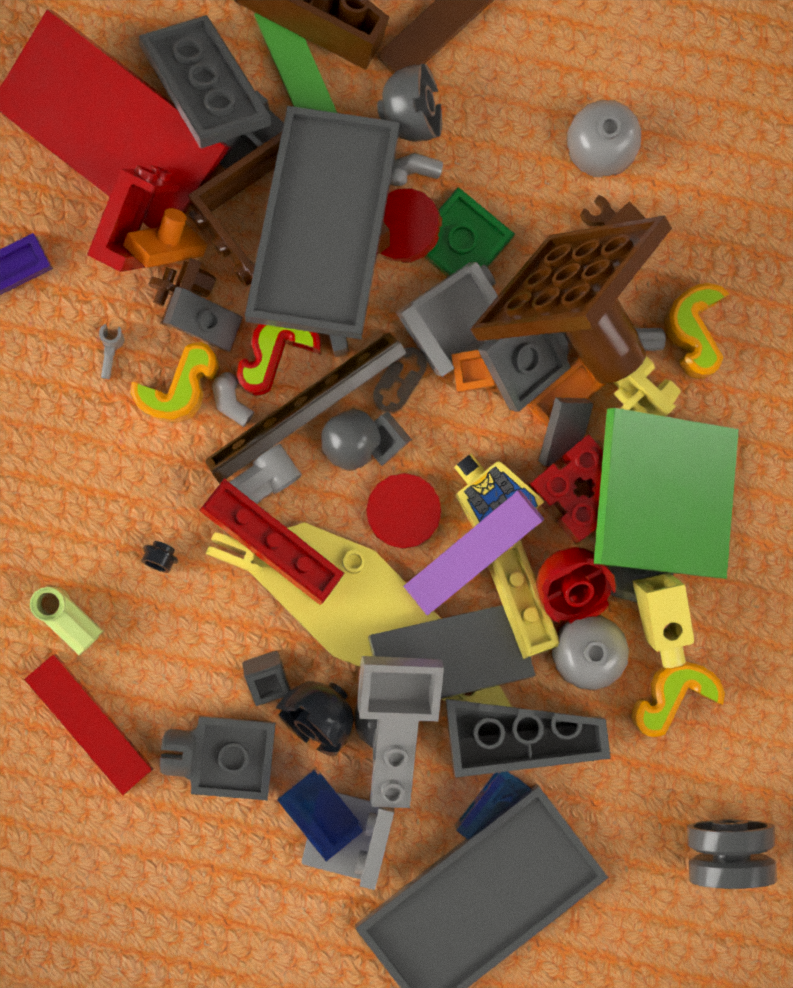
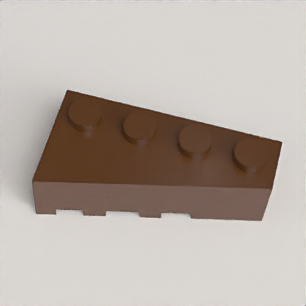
M234 0V2L365 70L383 41L389 16L369 0Z

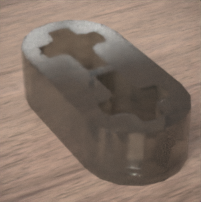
M413 347L404 348L406 354L388 366L376 385L373 399L376 408L382 413L387 411L390 414L400 412L423 378L427 368V360L419 349ZM412 356L416 357V366L420 370L418 372L411 370L405 380L399 377L404 366L400 361L403 358L409 360ZM395 382L401 385L396 395L400 402L398 404L391 402L388 406L382 404L384 397L380 392L382 390L389 392Z

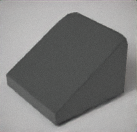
M272 651L242 663L244 677L256 706L283 698L291 691L278 651Z

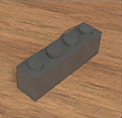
M446 699L450 749L455 778L611 759L606 719L601 716L586 717Z

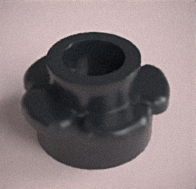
M154 541L153 545H145L143 547L145 553L141 561L154 570L169 573L173 563H178L177 557L173 555L175 549L168 544Z

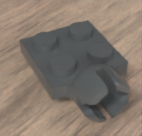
M565 332L488 340L478 348V351L509 410L519 412L571 368L567 355L570 349L573 348V345Z
M199 715L196 729L190 731L170 729L165 731L161 750L183 752V755L161 754L159 762L160 772L166 776H178L189 779L191 782V794L268 801L276 723Z

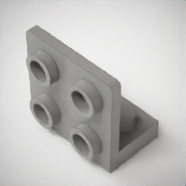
M321 789L309 829L302 864L360 879V887L375 890L394 816V808L371 807L370 800Z

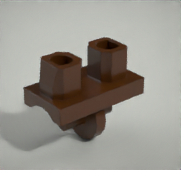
M192 258L189 259V262L184 261L175 284H173V280L177 271L166 267L162 279L150 278L148 285L157 290L153 303L164 306L168 294L171 295L160 324L172 328L164 324L163 320L176 287L184 288L190 292L193 291L205 297L210 295L216 277L201 269V262Z

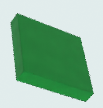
M458 187L439 209L442 218V227H440L438 234L439 239L435 247L424 258L447 277L469 262H477L479 266L484 264L488 268L514 238L515 233Z

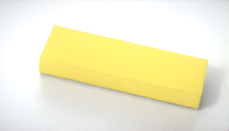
M520 539L493 561L488 568L522 657L525 659L556 648L559 644V638L551 618L540 603L536 588L537 581Z

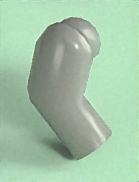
M416 153L394 160L390 184L403 186L407 183V175L414 173L438 179L442 172L443 162Z
M224 372L220 377L215 378L212 385L216 408L230 419L245 427L251 420L254 411L237 401L235 389L237 388L238 379L234 374Z

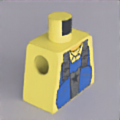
M471 453L454 467L467 483L455 496L473 528L518 490L523 492L535 508L544 503L537 493L499 460L485 471Z

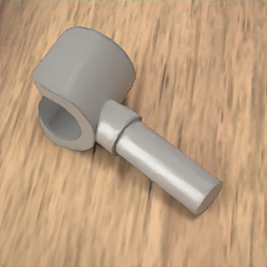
M106 324L99 330V336L105 346L101 378L110 379L113 357L115 356V351L123 345L124 335L121 328L118 327L117 337L113 340L106 339L108 335Z

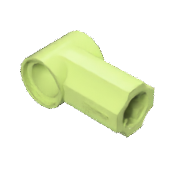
M49 586L40 588L34 592L30 599V609L33 615L39 620L44 621L78 655H81L104 632L70 599L67 592L60 587ZM47 593H52L59 599V608L54 614H48L42 608V599Z

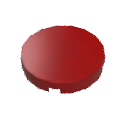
M405 188L396 189L388 193L383 222L390 229V246L380 254L390 261L412 263L425 257L435 247L439 239L440 227H442V218L436 204L424 192Z
M407 473L391 475L379 482L369 495L366 508L368 524L375 536L388 546L400 549L417 547L430 539L439 526L442 512L439 496L432 485L419 476Z

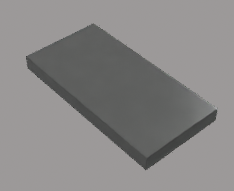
M207 15L139 35V46L200 148L271 126L270 114Z
M503 605L376 633L368 637L372 656L442 659L444 673L441 699L536 676L531 657L525 659L522 657Z

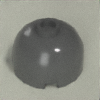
M415 64L397 70L387 80L383 88L382 100H379L377 103L380 119L400 122L399 138L412 142L432 140L439 137L442 132L441 104L435 106L433 92H438V89L427 64Z

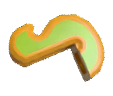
M703 283L687 289L668 307L664 318L666 335L673 344L689 352L679 360L681 368L689 377L695 379H705L711 376L720 368L724 356L699 316L700 313L723 301L729 295L720 285Z
M195 342L185 346L168 394L132 382L131 395L135 403L147 415L159 421L179 423L192 418L201 408L204 396L200 378L205 376L211 381L216 378L219 369L217 356L207 344L202 342Z
M687 661L679 667L664 668L662 666L654 673L650 684L652 703L649 704L648 701L643 699L637 700L632 709L631 718L633 725L642 734L650 737L666 735L688 689L720 705L724 703L725 691L720 679L704 666Z

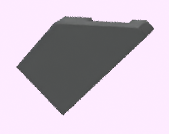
M555 397L538 460L543 466L550 467L585 437L594 403L587 398Z

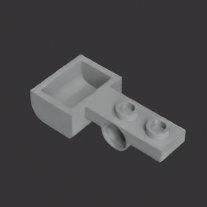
M362 656L357 698L359 718L377 719V729L374 730L371 807L410 808L419 721L438 722L444 673L442 659Z

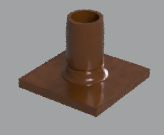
M664 215L549 235L470 328L477 341L565 332L582 362L599 383L608 384L626 378L643 364L646 358V350L618 297L672 229L670 223Z

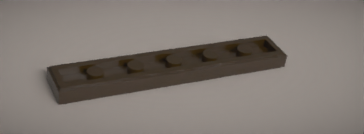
M386 333L206 458L205 462L211 473L220 484L224 478L227 479L401 358L406 354L405 349L390 333Z

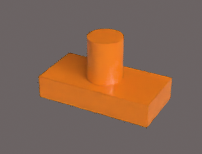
M169 208L164 212L160 227L127 233L123 246L146 268L190 258L203 257L208 244L186 224L187 216L182 211Z

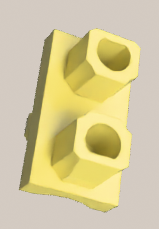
M647 356L643 364L635 372L626 378L613 382L619 388L614 395L624 404L620 409L667 416L676 407L673 403L681 391L671 380L665 379L656 387L647 378L655 369L654 363Z

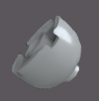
M599 100L587 104L575 115L567 132V146L571 161L580 171L593 177L602 178L603 176L623 173L632 165L641 147V127L637 116L626 105L615 100Z
M603 616L588 617L581 620L577 619L571 624L566 622L557 633L559 644L556 648L552 649V657L556 669L565 681L580 689L598 690L610 686L621 677L628 664L629 647L625 634L616 623Z

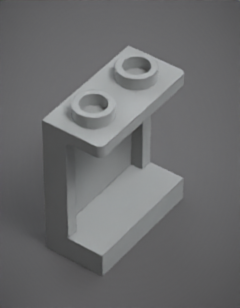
M469 262L395 312L435 375L443 377L455 369L451 354L477 350L488 341H477L470 330L498 296L492 287L496 284V281L484 264L479 266L477 262Z

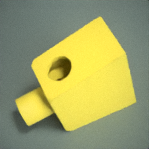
M670 573L632 581L647 643L655 651H660L664 668L684 665L686 660L683 646L694 643L685 584Z

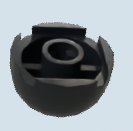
M317 681L302 683L289 691L276 706V709L282 710L278 715L286 726L305 743L309 741V738L320 743L316 750L323 754L336 756L346 744L352 732L354 717L352 709L346 701L348 695L335 683L331 682L328 686Z

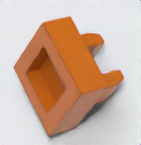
M478 350L451 354L458 393L496 387L495 381Z

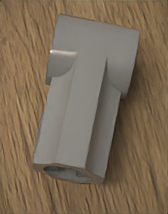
M278 444L255 459L252 467L234 478L230 483L258 504L271 493L276 494L290 486L302 474L282 445Z

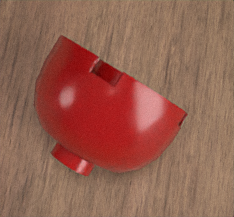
M567 547L553 553L540 567L536 588L543 609L553 621L560 623L558 619L563 621L569 620L571 624L577 619L597 617L609 606L607 599L611 591L615 594L616 590L615 578L607 565L594 564V552L580 547Z

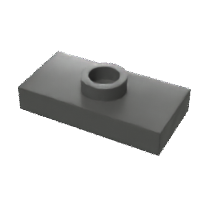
M176 287L163 323L223 351L230 352L243 317L184 288Z

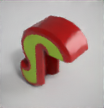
M259 324L253 332L251 342L256 359L253 362H249L246 358H243L238 365L237 378L242 388L250 395L261 396L270 392L285 344L321 355V339L318 333Z

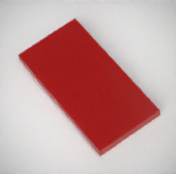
M46 10L0 86V112L109 197L121 169H136L137 165L150 169L151 165H155L172 173L171 180L181 184L178 192L155 193L143 222L150 229L160 227L166 209L173 208L186 214L191 206L188 195L208 181L230 147L224 142H219L200 148L174 103L53 10Z

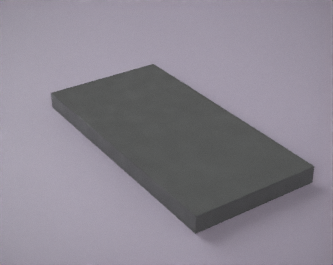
M287 106L245 312L246 322L362 340L399 138L400 122Z
M536 784L355 924V929L400 988H468L608 879V876L539 785Z

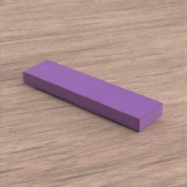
M518 490L403 587L428 616L540 524L544 518L523 492Z

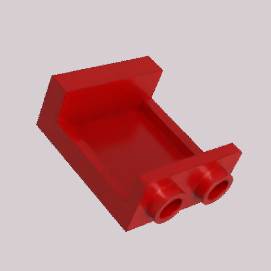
M137 165L136 169H121L87 255L119 272L146 268L123 244L127 233L140 231L155 193L179 191L181 184L171 180L172 173L155 165H151L150 169Z

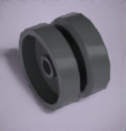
M722 819L700 821L687 826L688 846L696 852L703 853L696 855L689 861V881L692 884L710 888L746 889L766 887L777 882L776 861L765 854H760L769 851L775 846V827L773 824L752 820Z

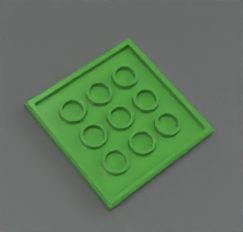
M619 408L607 409L594 564L727 579L739 429Z

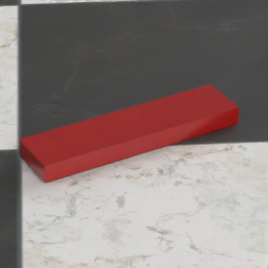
M225 478L199 509L201 513L319 605L324 603L345 574Z
M57 654L49 657L24 679L122 795L126 794L154 769Z

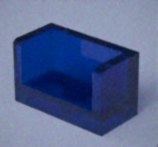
M316 766L285 790L277 799L326 862L363 832L364 826Z

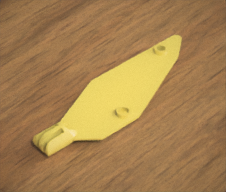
M305 522L288 527V529L345 573L321 605L317 604L232 537L214 532L211 540L222 547L245 555L244 559L208 546L205 553L249 571L333 657L360 667L362 656H372L368 639L369 635L441 619L435 611L431 612L428 616L403 587L406 582L375 550ZM500 685L474 691L470 696L461 694L441 699L444 701L452 699L512 707Z

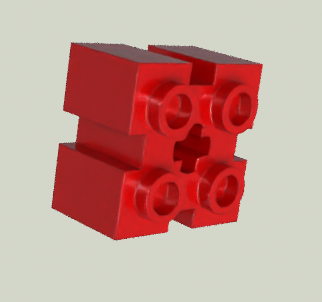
M589 434L561 457L562 461L566 464L565 467L559 470L555 464H552L528 485L543 499L544 503L541 505L545 509L554 504L560 511L562 516L556 522L575 544L581 542L597 528L603 450ZM576 480L580 483L586 482L590 488L588 490L590 493L589 497L586 495L577 497L575 495L574 489L577 486L574 482Z

